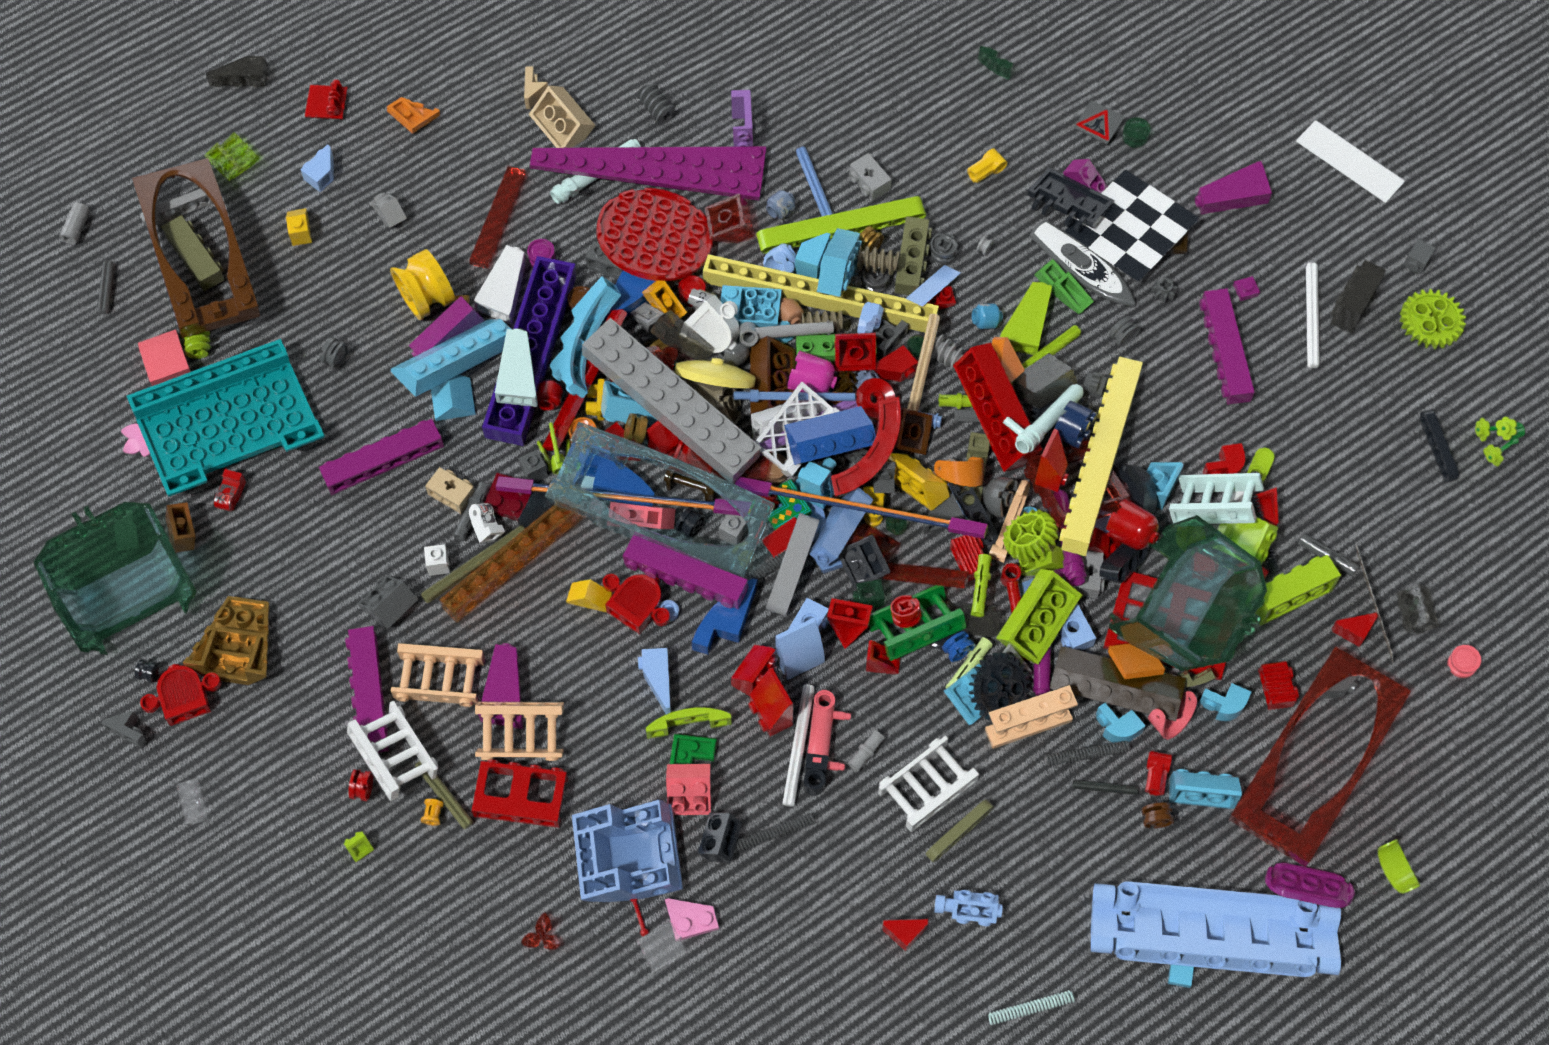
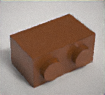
M188 503L166 505V523L173 553L194 550L195 533Z

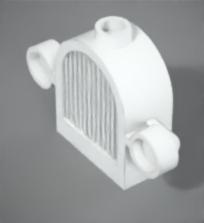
M715 295L706 300L682 324L692 336L684 342L685 352L694 355L700 351L702 346L709 352L719 353L724 351V349L732 350L738 345L735 341L739 336V324L734 317L738 312L737 305L732 301H727L723 304Z

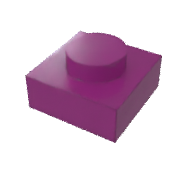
M1253 276L1234 281L1233 286L1240 301L1259 296L1260 291Z

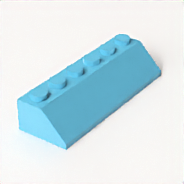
M502 319L486 320L391 368V372L416 397L503 352L507 329L511 328Z

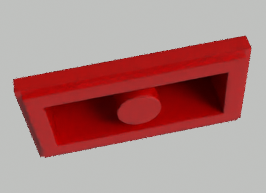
M793 517L762 539V542L774 558L775 555L778 556V554L786 550L797 521L796 517Z

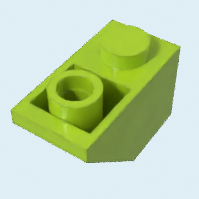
M1056 545L1051 546V551L1045 552V557L1039 556L1038 560L1033 558L1030 562L1026 560L1021 562L1019 560L1021 575L1036 576L1040 569L1053 571L1063 568L1064 557L1062 548Z

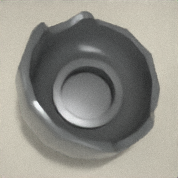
M739 343L732 350L724 349V353L719 352L718 355L720 359L724 360V363L737 367L748 359L750 349L749 346Z

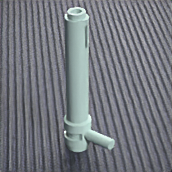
M630 139L619 147L641 146L636 139ZM581 175L568 177L562 181V184L555 185L553 190L550 191V195L557 204L565 203L569 200V197L579 194L581 189L598 178Z
M1078 384L1071 385L1032 425L1027 426L1025 429L1007 417L1003 423L1018 435L1015 442L1017 450L1021 453L1033 451L1042 442L1044 435L1057 423L1060 415L1063 416L1067 412L1064 410L1070 400L1077 403L1082 398L1083 388Z

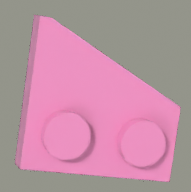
M669 898L665 899L676 942L719 930L713 906Z

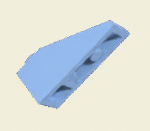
M667 648L642 649V657H638L639 670L643 669L645 680L664 712L669 714L671 713L668 650Z

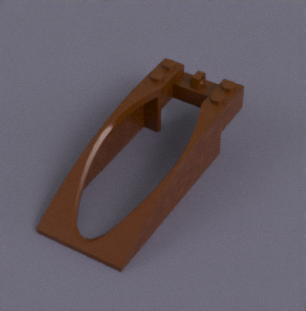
M206 158L132 178L182 338L260 317L250 279L209 159ZM174 176H181L192 181L209 197L219 212L228 239L229 265L227 278L232 298L194 308L188 287L167 261L158 239L155 214L159 191L168 178L171 177L173 179L175 178Z

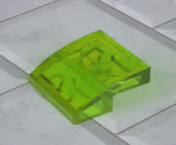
M235 132L221 145L217 142L204 155L228 181L242 174L260 159Z

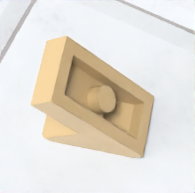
M533 66L525 67L524 99L526 109L532 108L548 87L547 82H538V75L534 74Z

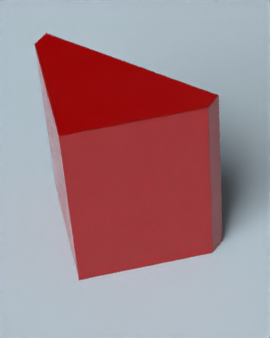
M876 333L835 334V371L876 370Z

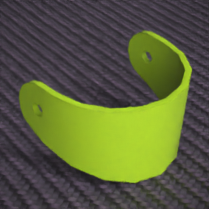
M1397 839L1378 848L1380 865L1395 890L1403 894L1421 886Z

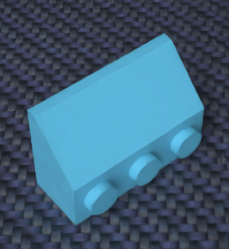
M604 381L601 412L603 418L607 421H621L626 424L630 413L636 414L638 417L641 415L647 416V429L658 421L614 382Z
M1179 769L1173 771L1170 777L1169 803L1234 809L1242 796L1239 778L1232 777L1230 774H1220L1217 776L1211 775L1209 772L1189 773L1188 770Z

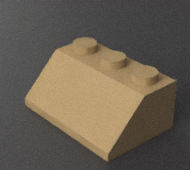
M548 86L529 113L530 117L556 148L574 147L584 141L595 126L564 87Z

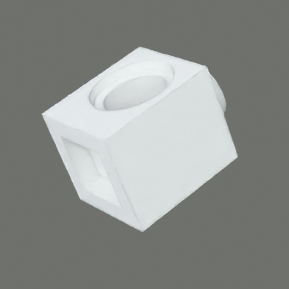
M445 544L424 547L425 563L429 576L450 573L448 552Z

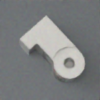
M489 503L471 505L469 516L479 543L494 542L505 530L502 525L497 524L492 506Z

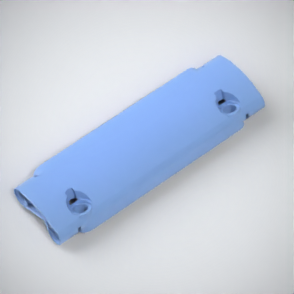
M1123 882L1117 888H1115V885L1095 883L1091 915V952L1112 954V951H1114V954L1119 959L1127 961L1297 977H1310L1315 974L1316 970L1320 974L1339 975L1341 958L1337 931L1340 924L1341 909L1318 905L1317 907V904L1279 895L1139 882ZM1122 911H1128L1130 915H1123ZM1300 928H1308V931L1302 932Z

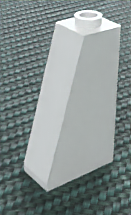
M506 245L474 299L476 311L495 319H502L510 325L513 322L526 264L525 254L520 248Z
M799 400V403L809 402V400ZM783 404L751 414L753 441L758 438ZM813 404L814 415L826 410L820 404ZM799 405L800 417L810 416L809 405ZM795 406L787 407L786 418H797ZM797 420L787 421V424L797 422ZM783 421L776 422L773 425L774 434L784 431ZM771 437L763 438L761 442H763V441H765V440H767V439H769V438H771Z

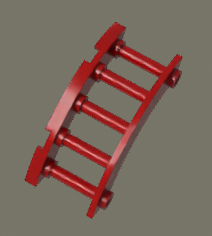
M899 397L878 401L880 420L875 440L869 451L859 462L849 469L831 476L835 496L850 492L866 483L888 460L896 444L900 429L901 407Z

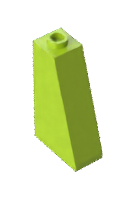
M1032 282L1001 332L1000 337H1008L1016 352L1030 355L1038 352L1052 285H1047L1044 282Z

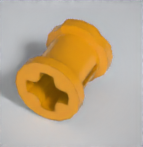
M425 799L424 804L426 807L424 817H421V822L432 826L440 825L439 815L444 803L436 799Z

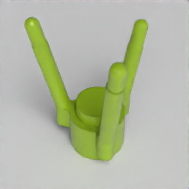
M550 422L549 428L555 453L551 457V461L540 441H537V445L548 465L549 471L556 475L564 474L571 467L570 439L566 440L564 457L563 454H559L553 423Z

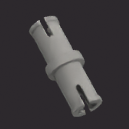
M874 730L865 743L859 745V750L851 761L848 762V765L853 770L859 772L868 758L874 756L873 752L885 739L884 736Z

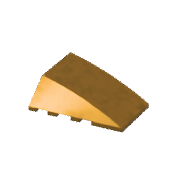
M228 596L215 614L212 624L205 629L201 640L196 642L192 648L193 652L183 661V665L193 669L203 677L207 673H216L221 681L251 685L266 678L269 602Z

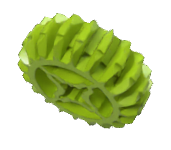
M1032 509L1029 513L1024 511L1022 516L1017 515V519L1010 520L1011 525L1006 526V532L1003 533V542L1007 552L1015 560L1018 559L1021 562L1025 560L1030 562L1032 558L1038 560V557L1041 555L1045 557L1044 553L1051 551V546H1055V540L1059 538L1057 534L1059 530L1055 520L1047 512H1042L1040 509L1037 511Z

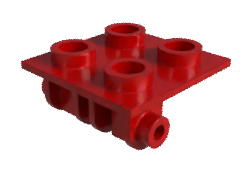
M336 79L331 82L330 86L310 85L305 117L343 119L348 87L342 86L341 82Z

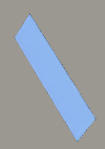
M944 265L906 299L923 307L954 280L960 272Z

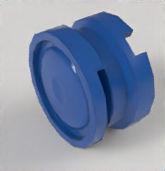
M966 631L955 634L942 646V650L949 654V659L953 663L966 657L969 651H973L976 646L972 640L968 639L969 635Z

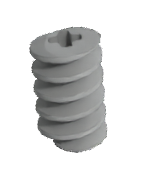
M942 334L935 338L931 357L937 358V361L940 363L944 362V366H950V370L954 372L953 365L963 356L964 348L961 347L959 350H956V343L949 346L951 339H947L944 342L945 335Z

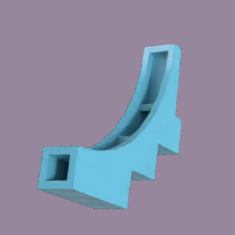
M603 276L571 310L574 322L560 337L563 342V350L549 364L552 376L558 381L563 380L567 386L566 390L574 396L577 394L581 398H584L588 393L585 384L587 359L582 355V344L599 329L603 319L621 296L617 286Z

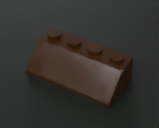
M769 336L759 339L755 345L750 346V374L756 377L755 385L750 390H759V392H794V390L788 389L787 385L791 370L795 369V349ZM758 400V402H750V415L782 405L787 400Z

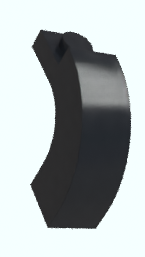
M1123 463L1120 466L1113 464L1111 473L1127 484L1130 493L1129 500L1155 516L1157 491L1151 476L1141 467Z

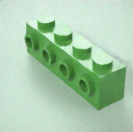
M835 334L796 336V356L800 350L828 360L835 365Z

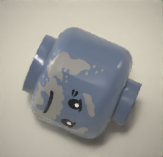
M780 190L768 198L766 210L771 217L783 219L794 211L795 198L791 193Z

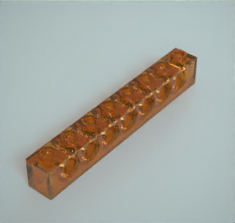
M567 495L564 496L439 600L443 610L457 623L582 519L580 508Z

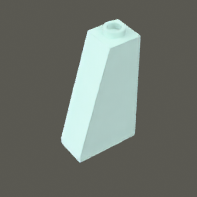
M507 329L495 389L497 403L537 407L538 402L527 331Z

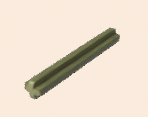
M420 761L417 762L415 767L422 765ZM427 772L421 774L463 829L469 828L473 824L472 819L436 775V778L432 780Z

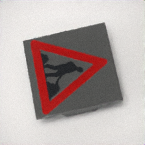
M1091 100L1075 124L1074 129L1108 144L1125 116Z

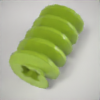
M206 331L184 337L185 354L193 359L207 357V351L211 348L209 344L210 338L208 337L210 332Z

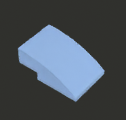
M814 618L776 635V653L779 657V666L787 680L825 662L822 640Z

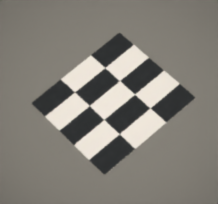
M1124 170L1101 193L1113 199L1114 206L1096 226L1091 228L1086 225L1078 233L1074 229L1079 219H1076L1065 232L1139 282L1199 220V217L1134 174Z

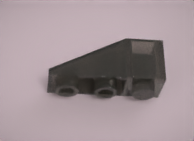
M245 56L207 72L206 77L209 85L215 87L266 86L268 65L265 56Z

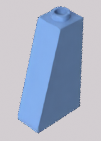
M859 487L840 499L870 505L873 501ZM832 506L809 554L824 567L838 558L865 512Z

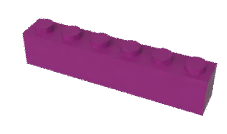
M1228 288L1204 291L1199 305L1200 310L1204 311V326L1209 331V345L1213 346L1212 357L1214 363H1217L1218 366L1217 377L1222 382V397L1226 398L1227 405L1251 402L1254 389Z
M423 420L411 428H404L397 434L383 437L376 443L364 445L361 449L352 453H346L334 461H327L319 467V470L330 494L334 495L441 449L444 445L433 420Z
M635 535L632 536L623 554L624 564L627 568L634 571H643L651 578L658 577L663 579L665 583L671 586L678 585L689 593L696 592L709 601L716 600L721 602L727 608L739 609L749 588L748 580Z
M374 626L349 629V637L345 638L346 648L350 650L351 657H347L349 670L352 669L353 676L349 677L351 689H354L355 696H351L352 707L356 709L357 716H353V720L356 719L358 724L363 726L385 716L377 634ZM384 725L368 733L367 738L370 743H376L388 737L387 726ZM389 746L379 750L378 753L389 751Z

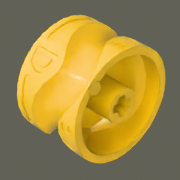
M427 249L408 258V266L405 270L395 267L390 268L397 289L418 320H422L430 315V306L432 304L441 303L445 307L455 301L454 292L446 275Z

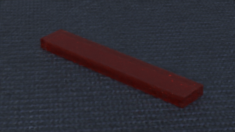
M511 166L507 167L470 257V265L485 269L489 268L526 177V170Z

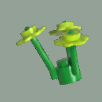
M1503 417L1502 420H1498L1496 426H1490L1488 421L1480 418V421L1476 422L1475 432L1481 441H1486L1490 435L1489 431L1497 430L1498 436H1502L1504 440H1510L1501 448L1489 444L1483 449L1487 461L1495 466H1499L1504 460L1501 455L1502 452L1519 442L1518 438L1524 436L1525 428L1523 424L1516 422L1514 419H1509V417Z

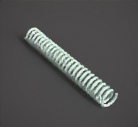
M1068 990L1064 993L1061 992V994L1058 993L1057 995L1054 994V996L1051 995L1050 997L1047 996V998L1037 999V1001H1030V1003H1020V1005L990 1012V1025H993V1023L996 1025L995 1017L997 1023H1000L998 1015L1001 1022H1003V1019L1006 1022L1005 1013L1008 1021L1010 1018L1013 1020L1012 1012L1015 1019L1017 1018L1016 1013L1018 1018H1020V1014L1023 1017L1022 1008L1024 1015L1027 1016V1013L1030 1015V1010L1032 1014L1034 1013L1033 1008L1035 1013H1037V1009L1038 1012L1044 1011V1008L1047 1010V1006L1048 1009L1054 1008V1005L1055 1007L1061 1006V1003L1064 1006V1001L1065 1004H1068V1002L1071 1004V1000L1074 1003L1073 994Z

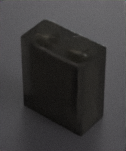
M1050 353L1025 368V371L1012 381L1015 394L1018 397L1021 396L1030 405L1033 404L1038 409L1063 394L1071 385L1077 384L1073 368Z

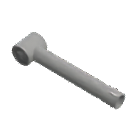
M829 320L827 322L756 327L752 322H744L739 327L740 341L745 346H753L757 343L758 339L765 336L779 338L815 334L829 335L834 333L833 321ZM747 332H752V333H753V334L750 335V336L744 335V334L747 333Z

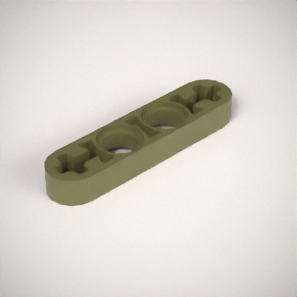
M987 799L983 800L940 838L925 855L933 863L936 862L993 810L994 806Z

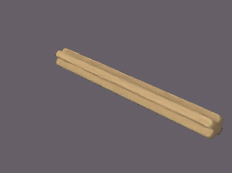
M937 314L929 315L907 408L910 410H919L940 321V316Z

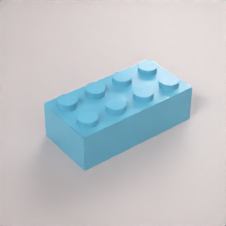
M837 228L823 254L817 292L840 297L843 290H847L851 277L854 276V272L857 270V255L860 246H862V241L859 240L860 233Z

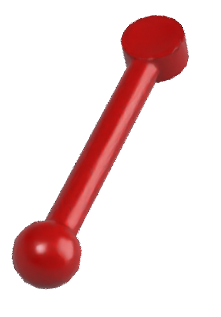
M630 899L633 902L641 927L640 934L646 937L649 931L645 928L637 903L638 899Z

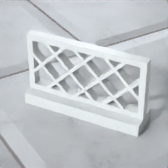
M801 382L754 442L759 445L763 438L771 437L772 449L765 450L759 445L761 453L781 469V472L786 477L793 476L801 464L794 465L785 427L784 433L774 434L773 425L776 422L783 421L784 426L787 424V421L797 420L798 422L839 412L836 407H831L806 384ZM801 389L808 393L809 402L799 403L798 393ZM813 404H820L826 410L822 415L814 416ZM799 405H809L810 416L800 417ZM788 406H795L797 418H786ZM785 436L786 448L776 449L775 437ZM786 450L787 460L784 464L777 460L776 451Z

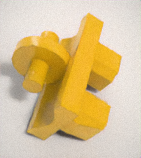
M598 379V384H591L587 393L588 398H597V402H586V414L597 416L598 420H604L601 412L604 379Z

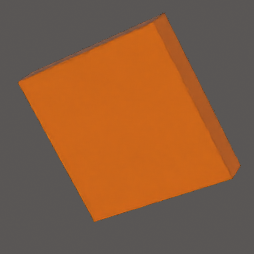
M1148 642L1115 645L1108 648L1110 657L1124 679L1164 674L1165 668Z

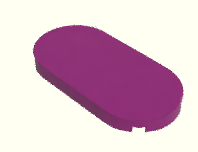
M1277 863L1274 867L1270 866L1265 875L1266 885L1274 893L1286 898L1333 908L1346 907L1351 904L1355 894L1351 883L1349 882L1348 885L1345 882V878L1338 874L1289 863Z

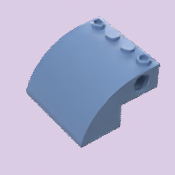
M656 800L624 810L609 804L572 815L581 900L590 902L630 901V899H644L683 889L671 804Z

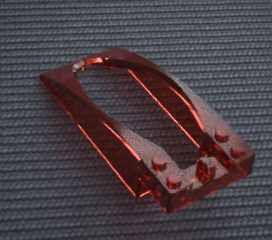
M1335 646L1237 804L1229 821L1306 867L1368 766L1411 690ZM1366 676L1367 679L1373 682L1377 694L1375 722L1367 749L1350 779L1328 802L1310 815L1301 832L1297 833L1261 811L1274 789L1275 775L1286 741L1302 715L1326 691L1349 677Z

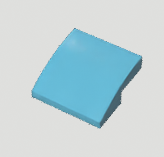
M974 667L944 690L945 694L969 725L981 717L979 715L980 711L974 709L977 703L971 702L974 695L969 694V691L973 690V686H970L969 683L974 682L971 674L977 673Z

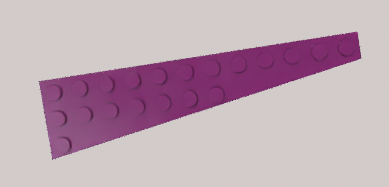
M766 146L532 148L530 169L759 201Z

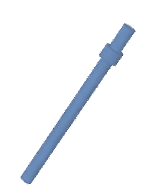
M734 391L733 399L749 400L750 402H758V400H787L793 392ZM799 392L798 400H808V393ZM815 392L824 401H855V393Z

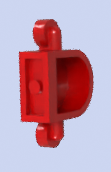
M607 574L603 578L604 589L608 592H615L605 604L607 613L639 635L652 619L658 626H665L670 621L669 611L665 608H659L662 598L659 587L660 580L657 577L651 578L647 575L637 574L627 578L621 585L618 576L615 574Z
M173 664L168 667L158 680V697L153 694H147L141 698L140 705L147 713H153L159 707H162L165 720L170 726L210 713L211 708L205 691L218 690L221 686V679L216 673L211 672L207 673L201 681L193 669L187 666H180V664Z

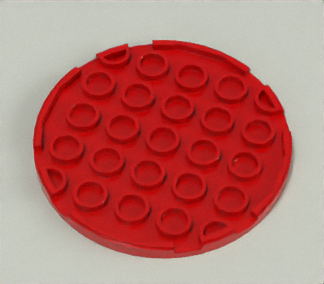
M645 188L644 190L634 191V189L619 193V196L610 199L603 206L597 220V239L604 254L617 267L639 278L654 281H671L687 277L699 270L705 264L708 254L710 255L713 232L704 213L700 209H696L688 199L667 190Z

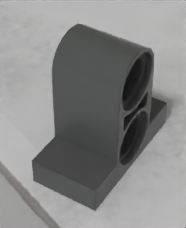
M882 318L880 327L872 331V333H876L878 358L882 359L889 355L907 335L908 323L901 320L894 327Z

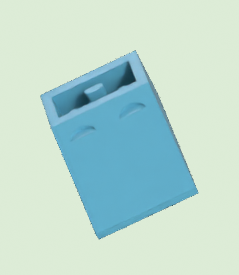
M723 285L721 302L724 304L727 301H732L737 305L738 312L734 317L739 327L744 322H752L756 327L778 325L782 289Z

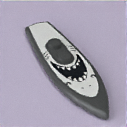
M1047 220L1034 227L1030 237L1062 269L1069 272L1076 281L1109 301L1132 307L1136 305L1127 283L1106 260Z

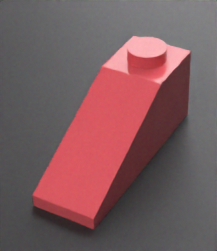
M610 502L609 522L656 529H674L676 509Z

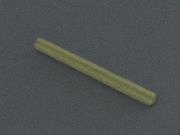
M523 526L517 527L421 593L423 600L426 603L431 602L526 537L527 531Z

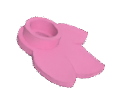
M131 424L121 430L122 434L129 438L123 448L124 453L136 454L140 452L143 457L150 455L138 424Z

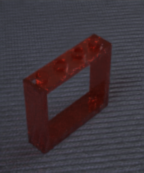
M1089 440L1083 441L1079 449L1071 445L1063 447L1067 464L1084 459L1086 451L1090 452L1091 450L1088 448ZM1042 454L1027 458L1026 469H1024L1026 478L1032 482L1034 492L1039 494L1043 507L1048 509L1051 518L1055 520L1060 531L1062 528L1066 529L1067 525H1064L1067 513L1063 512L1050 489L1035 484ZM1113 469L1106 488L1112 499L1102 502L1097 519L1109 516L1113 512L1118 513L1122 507L1119 503L1124 499H1130L1129 494Z

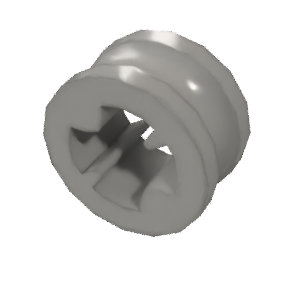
M983 236L976 251H982L983 255H987L994 240H988L987 236Z

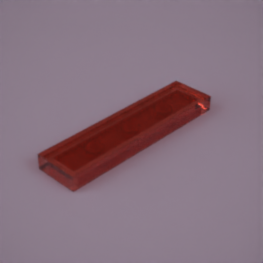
M888 563L891 572L883 576V579L965 588L969 579V571Z

